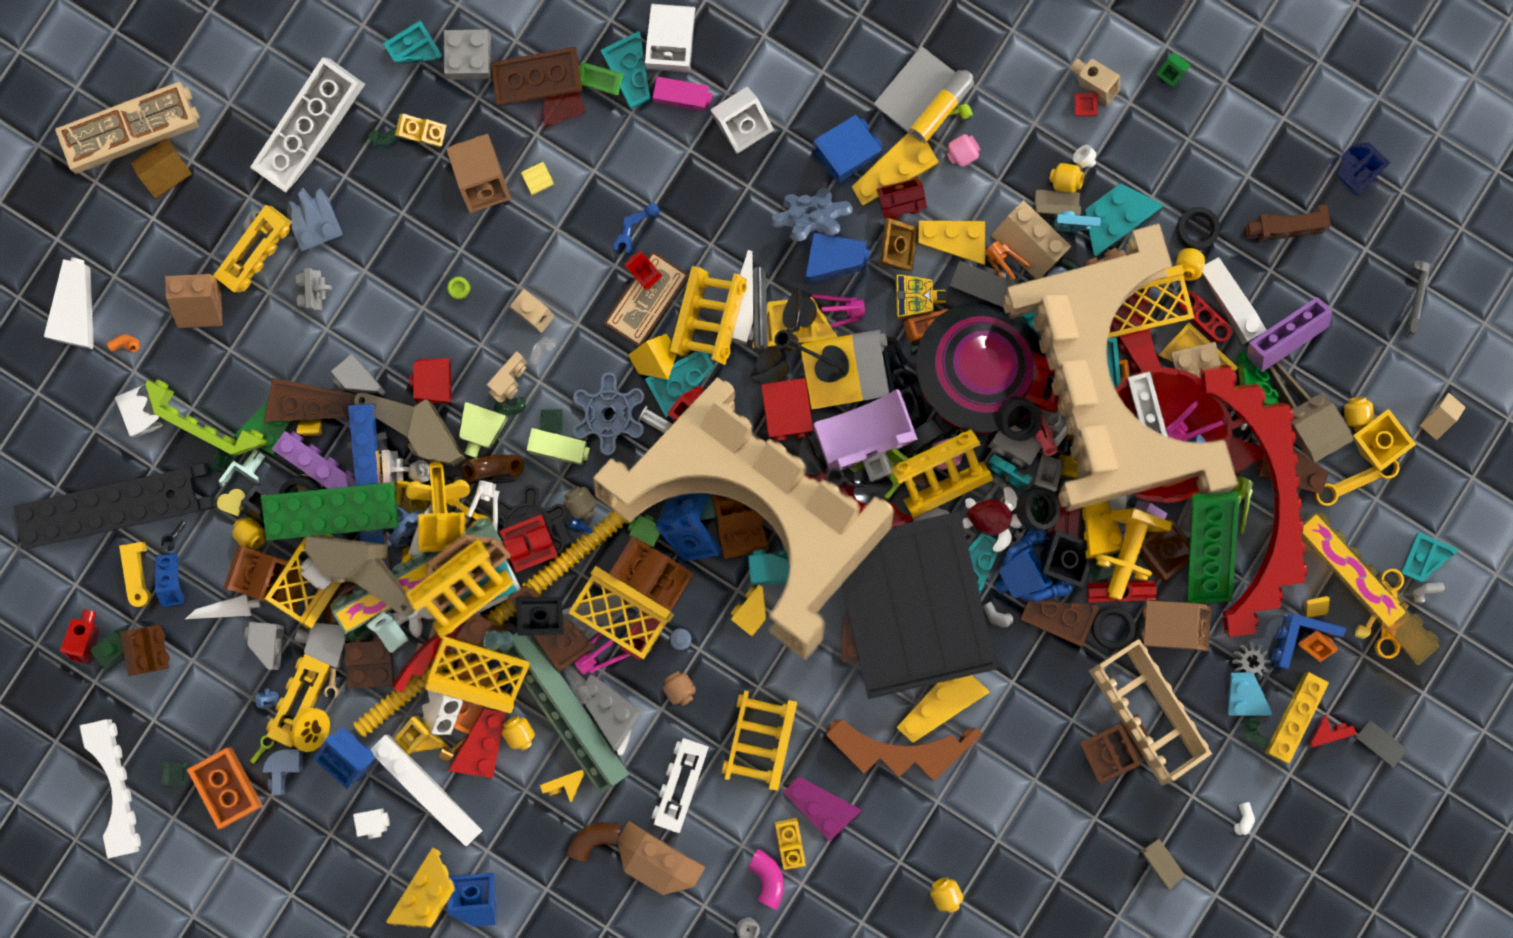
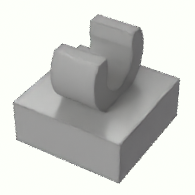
M886 452L863 460L870 482L893 474Z

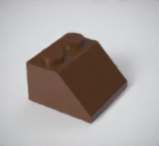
M477 611L463 622L454 640L496 652L509 629ZM449 646L448 650L450 652L458 653L455 647ZM476 653L465 655L468 662L480 659Z

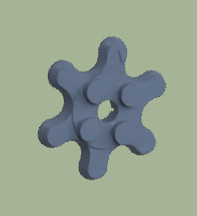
M827 188L819 189L813 197L809 195L798 197L795 194H788L784 198L783 205L789 210L774 214L771 218V225L776 228L784 226L793 227L791 238L794 241L805 240L810 232L817 230L823 231L827 235H836L841 229L835 219L851 214L853 208L847 201L831 202L832 194Z
M611 372L603 374L601 377V389L598 393L590 394L586 390L579 389L573 395L574 402L585 410V418L574 425L573 435L578 439H584L590 434L598 435L601 452L604 455H612L616 450V439L620 434L627 433L633 438H639L643 435L644 427L640 422L633 419L632 410L636 405L643 402L644 392L639 388H634L628 393H620L617 389L616 375ZM608 408H612L615 412V415L610 420H607L604 415Z

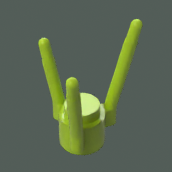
M1237 476L1238 484L1232 490L1239 493V505L1241 500L1245 499L1240 534H1244L1250 498L1253 493L1251 489L1253 482L1247 478Z

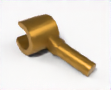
M463 737L451 750L444 747L439 754V758L445 762L451 761L457 750L464 744L466 738Z

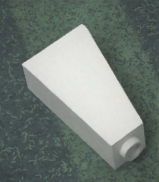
M71 258V261L63 259L44 337L57 342L93 349L90 267L85 265L84 260Z

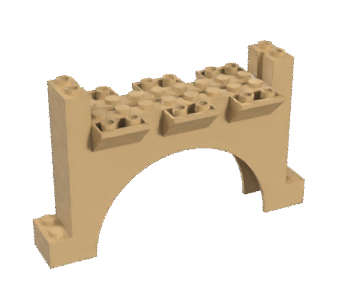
M1159 224L1134 230L1128 239V244H1126L1127 256L1008 287L1004 300H1002L1004 311L1010 314V318L1036 312L1033 325L1035 331L1040 332L1041 340H1039L1042 353H1046L1049 369L1055 372L1053 383H1051L1054 395L1059 397L1058 411L1061 417H1065L1067 431L1069 435L1073 434L1074 441L1070 451L1073 460L1077 459L1079 467L1076 468L1078 480L1064 483L1060 494H1058L1062 507H1066L1067 512L1197 476L1199 478L1196 480L1199 492L1203 494L1228 492L1238 484L1225 440L1210 443H1189L1165 437L1151 430L1135 418L1125 407L1115 391L1109 375L1106 347L1108 332L1114 315L1131 295L1145 285L1167 277L1165 270L1172 267Z
M717 377L630 471L621 462L616 463L610 459L593 478L595 496L629 523L641 512L660 501L691 493L725 496L737 500L758 512L780 537L786 550L790 567V576L785 592L776 608L770 614V618L775 621V624L769 632L803 659H806L823 640L824 623L821 617L816 614L817 611L891 529L893 509L888 502L875 497L858 516L859 507L857 502L851 497H845L841 494L834 484H828L824 480L819 484L816 480L807 478L805 476L804 463L800 458L792 457L780 443L775 444L770 439L765 443L763 440H757L752 436L750 421L744 416L740 417L734 413L735 402L733 400L735 398V390L729 382H723Z

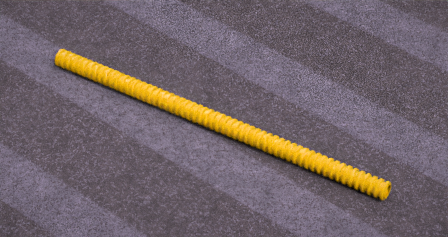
M615 511L613 513L609 512V516H604L602 522L599 520L597 526H592L591 534H582L581 539L577 538L575 544L571 543L570 548H565L566 551L564 553L560 552L559 557H555L554 561H549L550 564L548 566L545 565L543 570H538L539 573L537 575L534 574L532 579H527L528 582L526 584L523 583L522 587L527 585L536 594L541 595L543 589L546 591L548 585L552 586L553 581L557 582L559 576L563 577L564 572L568 573L570 567L574 568L575 563L579 564L581 558L584 560L586 554L590 555L591 550L595 551L597 545L601 546L602 541H607L606 538L608 536L612 537V533L618 532L617 529L619 527L623 528L622 525L624 523L627 524L628 521ZM509 599L500 602L499 606H495L496 609H491L488 615L485 614V616L504 625L503 622H508L509 617H514L516 612ZM447 650L445 654L447 657H449L454 653ZM434 659L430 661L422 677L413 673L414 676L410 678L402 693L392 690V694H387L386 699L382 698L380 704H375V708L371 707L369 713L365 712L364 717L360 716L358 722L354 721L353 726L362 737H368L367 734L372 733L374 728H379V724H383L385 719L388 720L390 715L393 716L395 711H399L401 706L404 707L407 701H411L412 697L415 698L418 692L421 693L422 689L425 688V676L427 671H430ZM457 659L450 662L452 666L455 665L454 662H456ZM447 664L437 667L436 672L444 674L443 671H448L449 668Z

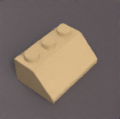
M1024 200L991 234V237L996 242L999 241L1001 245L1007 244L1012 251L1030 264V267L1027 268L1017 261L1035 280L1041 279L1071 248V245Z

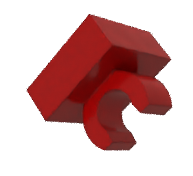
M1097 93L1074 94V117H1097Z

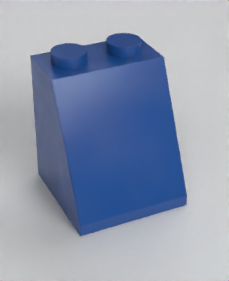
M854 115L813 141V151L838 185L882 153L881 147L883 145L876 135L872 137L868 131L870 128L863 118L859 119L857 115Z
M814 233L805 283L812 284L860 272L862 265L867 266L870 249H866L867 242Z

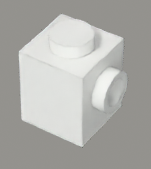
M383 809L353 814L357 837L368 835V839L382 837L381 832L387 831L386 826L390 825L388 813H384Z

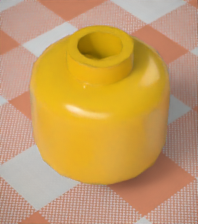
M1060 163L1056 169L1051 170L1050 182H1053V187L1056 191L1073 194L1082 187L1084 173L1081 172L1079 166Z
M1183 249L1176 257L1175 266H1183L1184 280H1197L1203 273L1205 257L1197 249Z
M1366 397L1348 399L1349 402L1344 405L1346 425L1354 427L1355 431L1361 430L1374 420L1373 404Z
M240 518L234 523L232 537L240 546L256 550L265 542V529L253 518Z
M515 716L503 724L502 736L511 749L523 751L532 745L531 741L535 736V732L526 718Z
M941 878L933 883L930 896L939 911H947L948 913L958 910L960 908L959 905L963 901V894L957 882L952 879Z

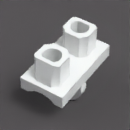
M382 450V453L379 454L380 468L383 470L381 481L382 483L394 482L396 492L397 481H404L403 473L409 472V467H403V459H398V451Z

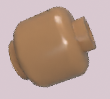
M678 671L664 680L663 691L671 704L677 705L680 703L682 706H685L693 700L692 695L696 692V687L686 673L680 674Z

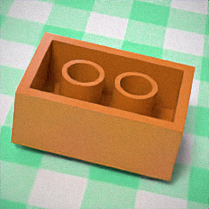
M232 747L225 748L187 769L218 830L226 828L263 807Z

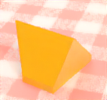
M664 334L646 341L628 356L638 374L668 380L677 355L670 352L672 342L668 335Z
M420 715L413 716L394 738L408 755L414 752L449 747L438 734H430Z

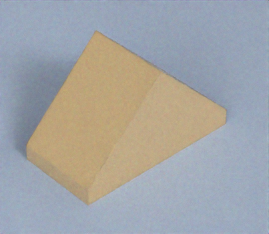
M1447 393L1419 426L1434 440H1438L1457 422L1466 407L1450 393Z

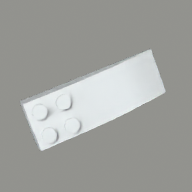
M322 57L251 165V168L287 193L324 146L365 84L331 59Z

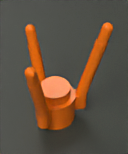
M999 241L993 243L985 251L989 257L987 260L993 269L998 271L997 276L1002 278L1004 277L998 267L999 264L1012 280L1016 279L1004 262L1008 257L1006 253L1027 268L1030 267V264L1012 251L1007 244L1001 245Z

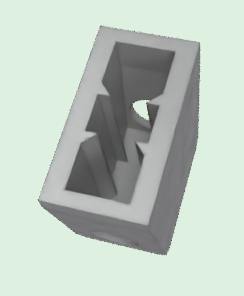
M315 623L310 628V631L298 628L295 641L306 644L304 654L332 667L340 668L345 653L344 643L348 642L350 632L345 634L340 625Z

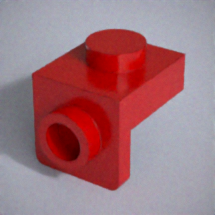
M641 251L630 257L624 264L625 268L632 273L646 291L663 277L650 259Z

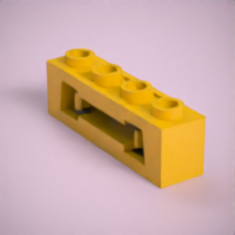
M265 205L213 276L233 292L245 291L250 286V279L254 273H259L263 268L265 258L271 256L277 249L276 244L280 238L283 239L289 233V226L292 222L274 207ZM262 233L270 234L267 238H263L244 265L236 264L239 260L242 261Z
M306 654L298 659L295 666L297 672L294 678L290 677L285 687L288 690L285 698L281 697L276 706L278 713L275 719L271 718L266 730L269 731L267 737L291 748L294 747L289 738V730L291 731L293 725L291 724L293 720L285 719V717L290 714L304 685L302 680L304 678V680L314 683V685L309 686L297 714L305 708L314 707L332 666Z
M1309 672L1303 673L1264 753L1283 763H1290L1329 682Z

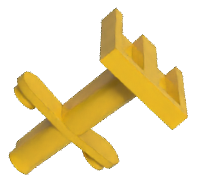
M438 461L429 464L430 486L413 481L406 488L408 498L432 502V514H418V552L443 551L464 535V513H447L446 500L466 497L470 493L469 484L464 480H457L453 484L445 485L443 464Z
M1137 509L1111 511L1110 519L1126 525V534L1118 559L1097 554L1095 558L1097 560L1096 564L1106 568H1110V565L1115 566L1107 591L1110 598L1122 600L1131 573L1135 574L1134 578L1142 581H1147L1148 577H1151V571L1135 565L1146 532L1170 531L1172 522Z

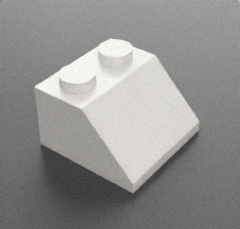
M745 87L710 110L737 154L774 131L758 98L748 87Z

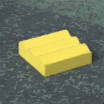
M544 162L521 172L532 195L554 185Z

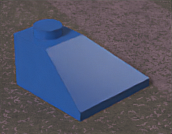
M494 873L450 876L449 879L452 880L455 890L448 899V914L473 927L496 925L497 906Z

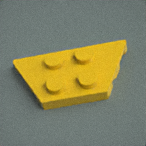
M812 297L810 298L817 308L816 318L809 327H800L798 332L793 333L798 337V344L837 337ZM788 300L767 303L768 347H776L774 342L776 333L780 330L788 329L783 323V311Z
M432 847L386 922L393 926L432 927L455 890L452 880L448 877V870L441 862L439 850Z

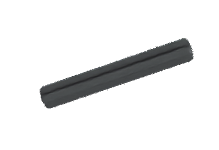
M763 267L753 269L754 347L757 350H765L768 347L766 270Z

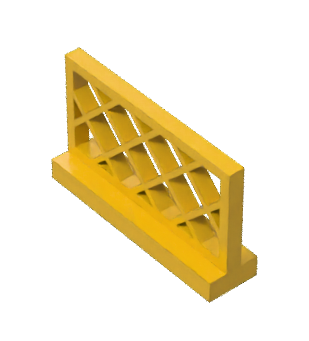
M1178 265L1166 269L1167 277L1155 280L1136 291L1134 294L1140 298L1134 307L1124 302L1122 305L1132 311L1126 320L1116 314L1113 318L1122 322L1123 326L1120 331L1111 333L1109 329L1107 339L1193 319L1194 315L1183 276V266ZM1179 281L1181 292L1177 297L1166 289L1170 283ZM1154 287L1161 291L1156 302L1145 296L1148 288ZM1163 294L1175 300L1170 310L1158 304ZM1141 299L1153 305L1148 315L1136 309ZM1179 302L1186 307L1188 315L1178 316L1171 311L1176 303ZM1155 307L1167 313L1162 321H1156L1150 317ZM1133 312L1145 318L1141 326L1136 327L1128 322Z
M331 534L322 535V536L334 537V536H332ZM304 537L264 600L309 629L313 627L341 582L332 581L324 590L318 587L315 595L306 597L304 584L310 582L303 581L298 558L299 554L305 551L303 548L306 545V537ZM297 569L300 582L287 584L286 574L289 570ZM282 580H283L284 585H283V586H279L280 583H281ZM300 585L303 598L291 600L288 587ZM285 588L287 601L279 603L271 598L276 589ZM311 598H312V600L310 601V603H309V605H308L307 599H311ZM303 600L305 611L300 617L293 612L292 602ZM288 603L289 609L283 606L282 604Z
M595 566L591 572L592 576L568 613L644 660L665 625L671 621L674 615L666 608ZM594 582L602 586L603 595L591 598L590 589ZM617 595L620 597L622 606L610 609L608 597ZM604 599L607 610L594 613L592 601ZM589 602L591 614L581 616L576 613L581 604ZM638 608L641 618L628 621L626 609ZM623 610L625 622L613 624L611 613ZM608 614L610 625L605 627L597 626L596 616ZM654 618L660 622L656 630L647 632L645 620ZM641 621L644 633L632 636L629 624ZM626 625L629 637L618 639L614 628ZM611 629V633H612V634H610L609 632H607V631H605V630ZM645 637L646 646L642 652L634 648L633 639Z
M443 637L430 671L428 670L425 676V689L511 714L514 708V700L530 664L529 661ZM446 645L455 647L458 653L447 657L444 652ZM476 653L480 659L468 663L465 655ZM461 657L465 665L453 669L450 662ZM496 659L499 660L501 665L489 669L486 662ZM447 664L450 672L445 674L436 672L437 667ZM483 664L486 672L475 676L471 668ZM513 665L522 667L519 673L512 676L507 669ZM468 670L472 677L464 681L459 679L457 674ZM504 670L507 678L496 682L493 674ZM489 676L493 684L485 687L480 685L478 680ZM511 682L513 686L511 694L502 692L500 686Z

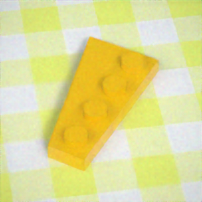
M907 133L852 186V190L863 207L878 198L877 188L913 179L939 164V161L928 142H919Z

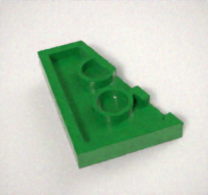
M1241 351L1237 357L1240 385L1257 384L1261 386L1265 393V402L1262 405L1279 403L1277 400L1279 396L1277 390L1272 389L1268 382L1270 376L1267 370L1261 372L1247 358L1248 353Z
M267 401L234 436L239 438L242 430L251 431V429H254L264 434L262 438L269 441L267 446L260 449L275 455L276 452L272 448L284 431H287L291 421L264 422Z

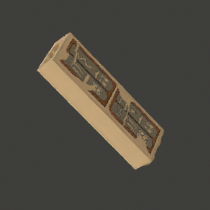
M177 82L56 128L55 130L70 170L77 174L161 142L166 138H171L199 127L197 120L200 117L196 107H192L189 100L192 99L189 88Z

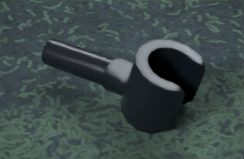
M1068 440L1061 441L1060 449H1057V452L1050 457L1056 455L1071 456L1070 447H1072V443Z
M181 521L171 534L163 535L161 546L166 542H170L168 551H172L175 547V538L185 527L186 523Z

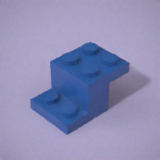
M342 727L334 736L330 735L325 739L314 760L342 786L348 789L356 780L359 782L364 777L376 757L368 747L363 746L351 732L346 731Z

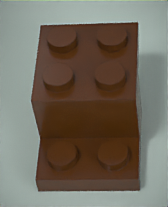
M1138 714L1133 715L1134 718L1138 717L1140 719ZM1121 721L1079 743L1098 784L1125 773L1145 761ZM1141 722V725L1139 727L1143 731L1144 735L1148 737V734Z

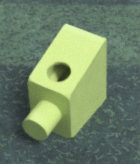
M465 402L459 434L461 440L468 442L464 454L477 458L481 447L491 449L508 418L505 415Z

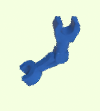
M656 203L647 206L639 213L624 218L622 234H619L614 243L615 251H619V246L624 243L627 245L625 252L630 254L632 250L630 234L634 224L647 217L659 214L660 210Z

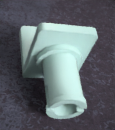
M253 450L243 465L233 461L218 481L220 486L224 488L236 471L258 485L260 481L254 472L265 459V456L261 453L258 454L257 450Z
M382 612L367 624L369 629L377 633L391 653L408 641L407 636L393 616L386 612Z

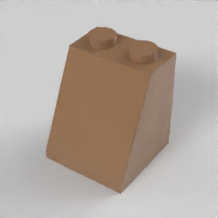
M488 134L477 136L474 139L446 148L469 213L511 199Z
M211 274L165 276L166 300L177 328L223 326L220 281Z
M1147 601V606H1144L1143 617L1146 619L1145 628L1142 629L1141 635L1145 646L1196 651L1209 650L1210 606L1196 603Z

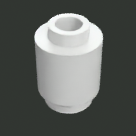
M307 558L300 566L302 569L300 574L316 588L319 587L321 590H324L332 582L331 577L321 574L311 558Z

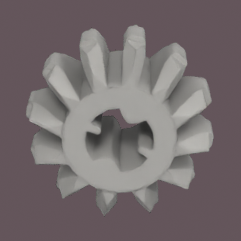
M1248 643V649L1246 646L1241 645L1240 650L1242 653L1238 651L1233 653L1239 658L1238 660H1232V664L1239 665V667L1234 669V672L1237 673L1242 670V673H1254L1258 679L1263 678L1261 671L1266 673L1269 671L1264 664L1271 663L1269 659L1264 660V657L1269 654L1268 651L1260 653L1262 645H1257L1255 650L1253 643ZM1253 656V662H1255L1256 664L1254 666L1249 667V662L1247 661V658H1252Z

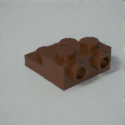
M161 624L120 632L128 677L169 668L168 662L170 657L165 649L164 640L166 636L161 628Z
M372 637V642H363V638L349 639L350 643H344L348 689L392 686L394 682L392 653L388 651L379 637Z

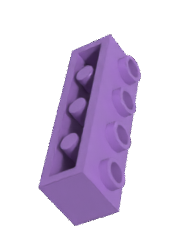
M1316 297L1250 341L1247 358L1263 372L1330 327L1332 310Z
M284 431L272 448V450L328 489L356 486L354 473L348 469L343 472L338 468L340 464L331 457H328L326 460L320 455L322 452L320 449L312 444L309 447L302 443L304 438L294 431L291 434Z

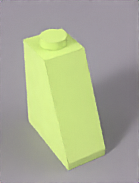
M532 428L527 451L531 455L583 465L584 460L588 461L590 448L587 447L586 441Z

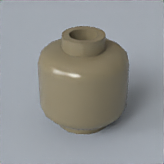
M576 486L564 495L563 505L573 518L580 519L583 517L586 520L595 513L593 509L597 501L586 487L580 488Z

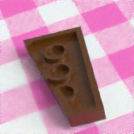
M272 378L264 422L348 418V406L355 404L354 398L357 394Z
M525 585L510 595L508 599L516 609V598L541 597ZM564 617V635H534L558 672L595 647L588 638Z

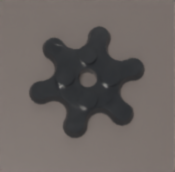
M528 485L523 489L522 501L516 506L509 505L504 500H498V516L504 522L503 529L542 514L557 554L563 550L564 546L561 539L552 532L554 522L564 519L567 511L563 505L555 504L550 508L541 507L538 502L539 490L533 485ZM498 532V535L501 541L503 542L502 536L500 532Z

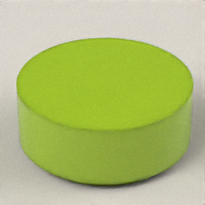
M455 277L448 283V292L454 299L462 300L469 295L470 284L465 278Z

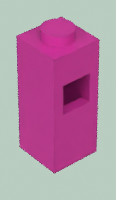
M657 77L653 102L706 112V106H711L713 93H709V86Z

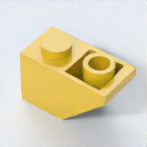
M760 585L757 588L752 586L745 595L747 598L743 605L738 603L730 613L733 615L731 620L751 637L766 620L763 587Z

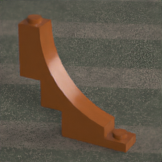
M835 719L826 728L829 731L826 735L863 774L875 762L881 759L897 777H900L915 762L933 781L982 735L974 727L972 730L967 728L960 735L962 739L960 742L950 734L926 744L898 746L873 740L856 731L843 719L839 722Z

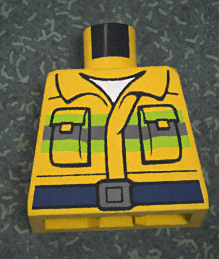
M905 275L896 276L897 320L932 313L933 303H946V290H933L931 279Z

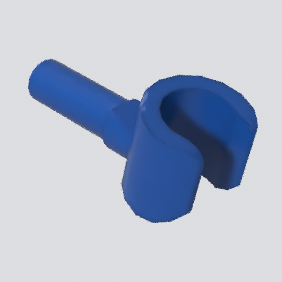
M572 516L569 517L572 519L570 525H565L566 528L576 533L580 530L588 534L592 533V529L584 526L582 520L575 519Z

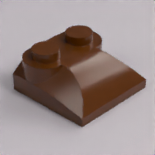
M1173 519L1169 520L1172 522L1170 531L1153 532L1143 540L1139 551V556L1162 581L1167 580L1188 563L1189 540Z

